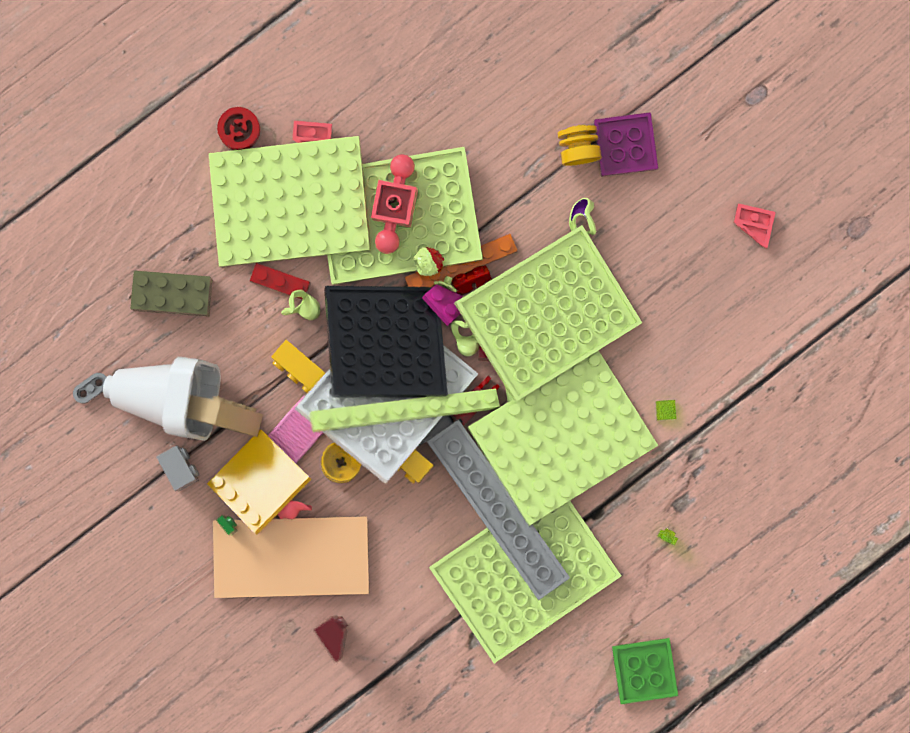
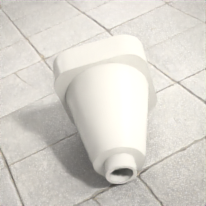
M177 357L173 364L118 369L113 376L109 375L106 377L103 385V394L105 398L110 399L113 407L160 425L167 434L205 441L209 438L213 425L187 418L189 397L194 395L212 400L213 396L218 397L221 373L216 364L200 359Z

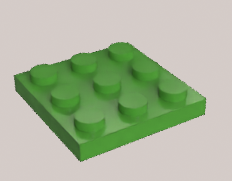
M670 638L612 646L620 704L678 696Z

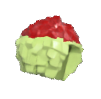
M422 247L416 253L413 260L414 264L417 265V271L420 275L432 276L441 271L444 258L438 250Z

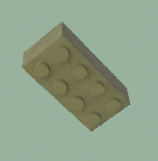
M134 271L130 309L141 312L209 317L212 278L210 276Z

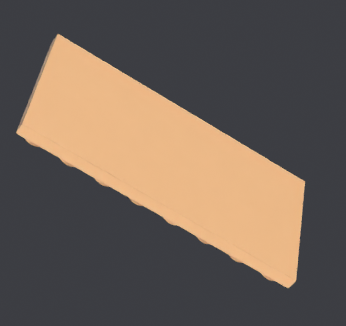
M367 517L272 519L257 535L242 520H234L237 523L235 528L238 531L232 536L228 535L216 520L213 521L214 598L369 594Z

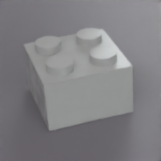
M176 445L156 456L175 491L179 492L199 481L197 476L200 474L195 465H190L188 461L190 456L185 448Z

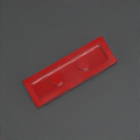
M258 263L255 264L250 278V282L287 295H291L296 290H303L307 293L310 285L309 281Z

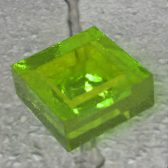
M675 400L655 401L657 421L676 419Z
M667 528L665 530L660 529L657 534L658 538L671 545H675L678 540L675 537L676 533Z

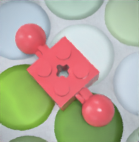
M405 154L397 155L391 161L390 170L395 176L393 183L378 180L371 218L373 221L385 223L384 230L380 231L375 238L376 248L384 254H391L399 247L400 240L397 233H395L396 225L411 228L418 189L414 186L405 185L406 178L410 177L415 169L414 161ZM397 200L399 205L393 208L390 203H394Z

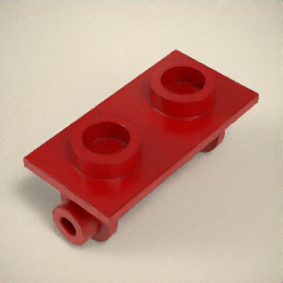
M486 265L477 266L468 273L456 275L452 280V284L457 290L456 293L463 295L474 290L472 283L475 282L476 287L479 288L485 284V281L489 282L492 278Z

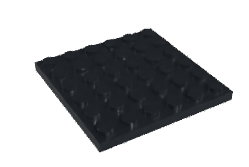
M325 286L324 294L332 397H447L441 319L422 299L433 287Z

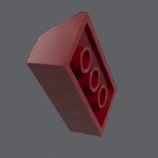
M337 615L314 629L335 663L343 658L348 632L346 629L348 624L342 616L338 617Z

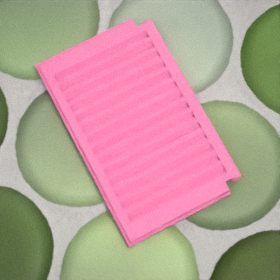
M305 395L268 435L296 464L323 435L322 431L313 432L311 422L295 410Z

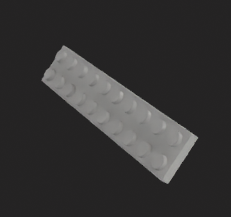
M459 420L427 441L538 600L570 578L533 524L528 526L492 466Z

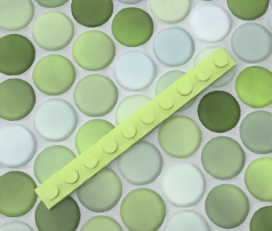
M495 388L448 394L447 397L431 396L311 411L309 416L313 432L494 410L498 409L500 404Z

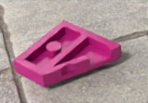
M436 284L422 297L447 326L461 315L454 303L463 298L464 296Z

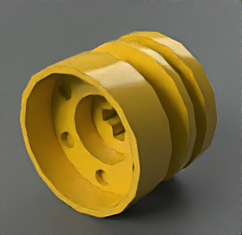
M577 125L557 133L559 139H564L559 141V146L568 147V149L561 152L563 166L588 164L602 159L600 146L591 145L592 142L598 140V135H591L597 132V126Z
M335 442L328 445L324 450L321 458V470L330 481L347 483L353 480L359 473L361 463ZM343 458L346 466L337 467L338 463L336 460Z

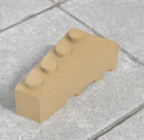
M190 395L187 409L188 419L247 435L258 436L263 414L257 413L256 408L213 396L212 400Z

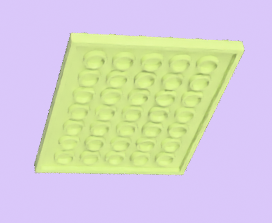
M359 136L209 153L219 267L371 250Z
M465 147L409 156L414 161L415 169L413 174L406 178L405 185L417 187L418 194L411 228L396 225L395 233H397L400 243L398 249L391 254L381 253L376 248L375 238L380 231L384 230L385 223L373 221L371 215L378 180L394 182L395 176L390 170L392 159L362 164L371 250L327 255L332 285L417 271V265L414 264L413 258L422 247L438 250L444 258L443 267L483 260ZM395 200V202L390 203V205H392V207L395 208L399 205V203L397 202V200Z
M583 225L454 303L515 402L642 323Z
M599 350L516 402L514 400L509 401L467 427L528 526L658 446Z
M568 501L533 523L535 529L570 577L540 600L536 598L488 528L429 567L493 663L508 655L621 577V574L571 501Z

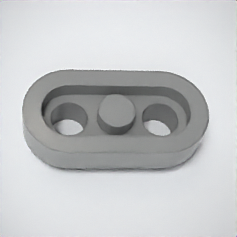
M102 373L91 375L74 388V399L83 404L90 402L103 392V385L107 376ZM99 379L103 381L101 386L96 385V381ZM85 390L87 396L82 398L80 393Z

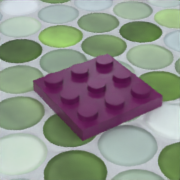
M651 112L594 119V126H597L595 134L598 135V140L596 141L597 145L600 146L602 157L599 160L601 177L658 170Z

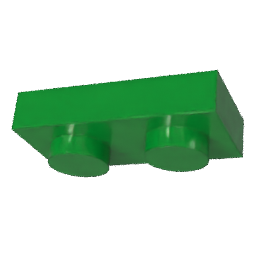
M222 515L216 520L228 535L232 536L238 531L235 528L237 523L231 516L226 517Z

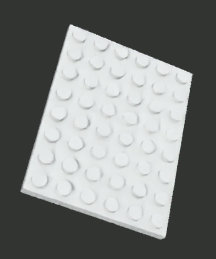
M443 345L448 394L463 393L478 373ZM329 369L296 406L295 410L311 422L309 416L311 411L423 397H332ZM443 416L322 432L386 484Z

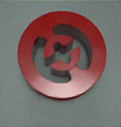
M233 107L221 115L217 124V131L221 141L232 150L249 149L257 142L260 136V125L252 111L244 107ZM235 116H243L242 119H235L233 122L238 127L242 125L244 132L248 133V123H252L253 126L249 138L241 142H236L235 139L244 138V134L240 131L236 133L235 127L231 124V134L226 135L225 133L227 122Z

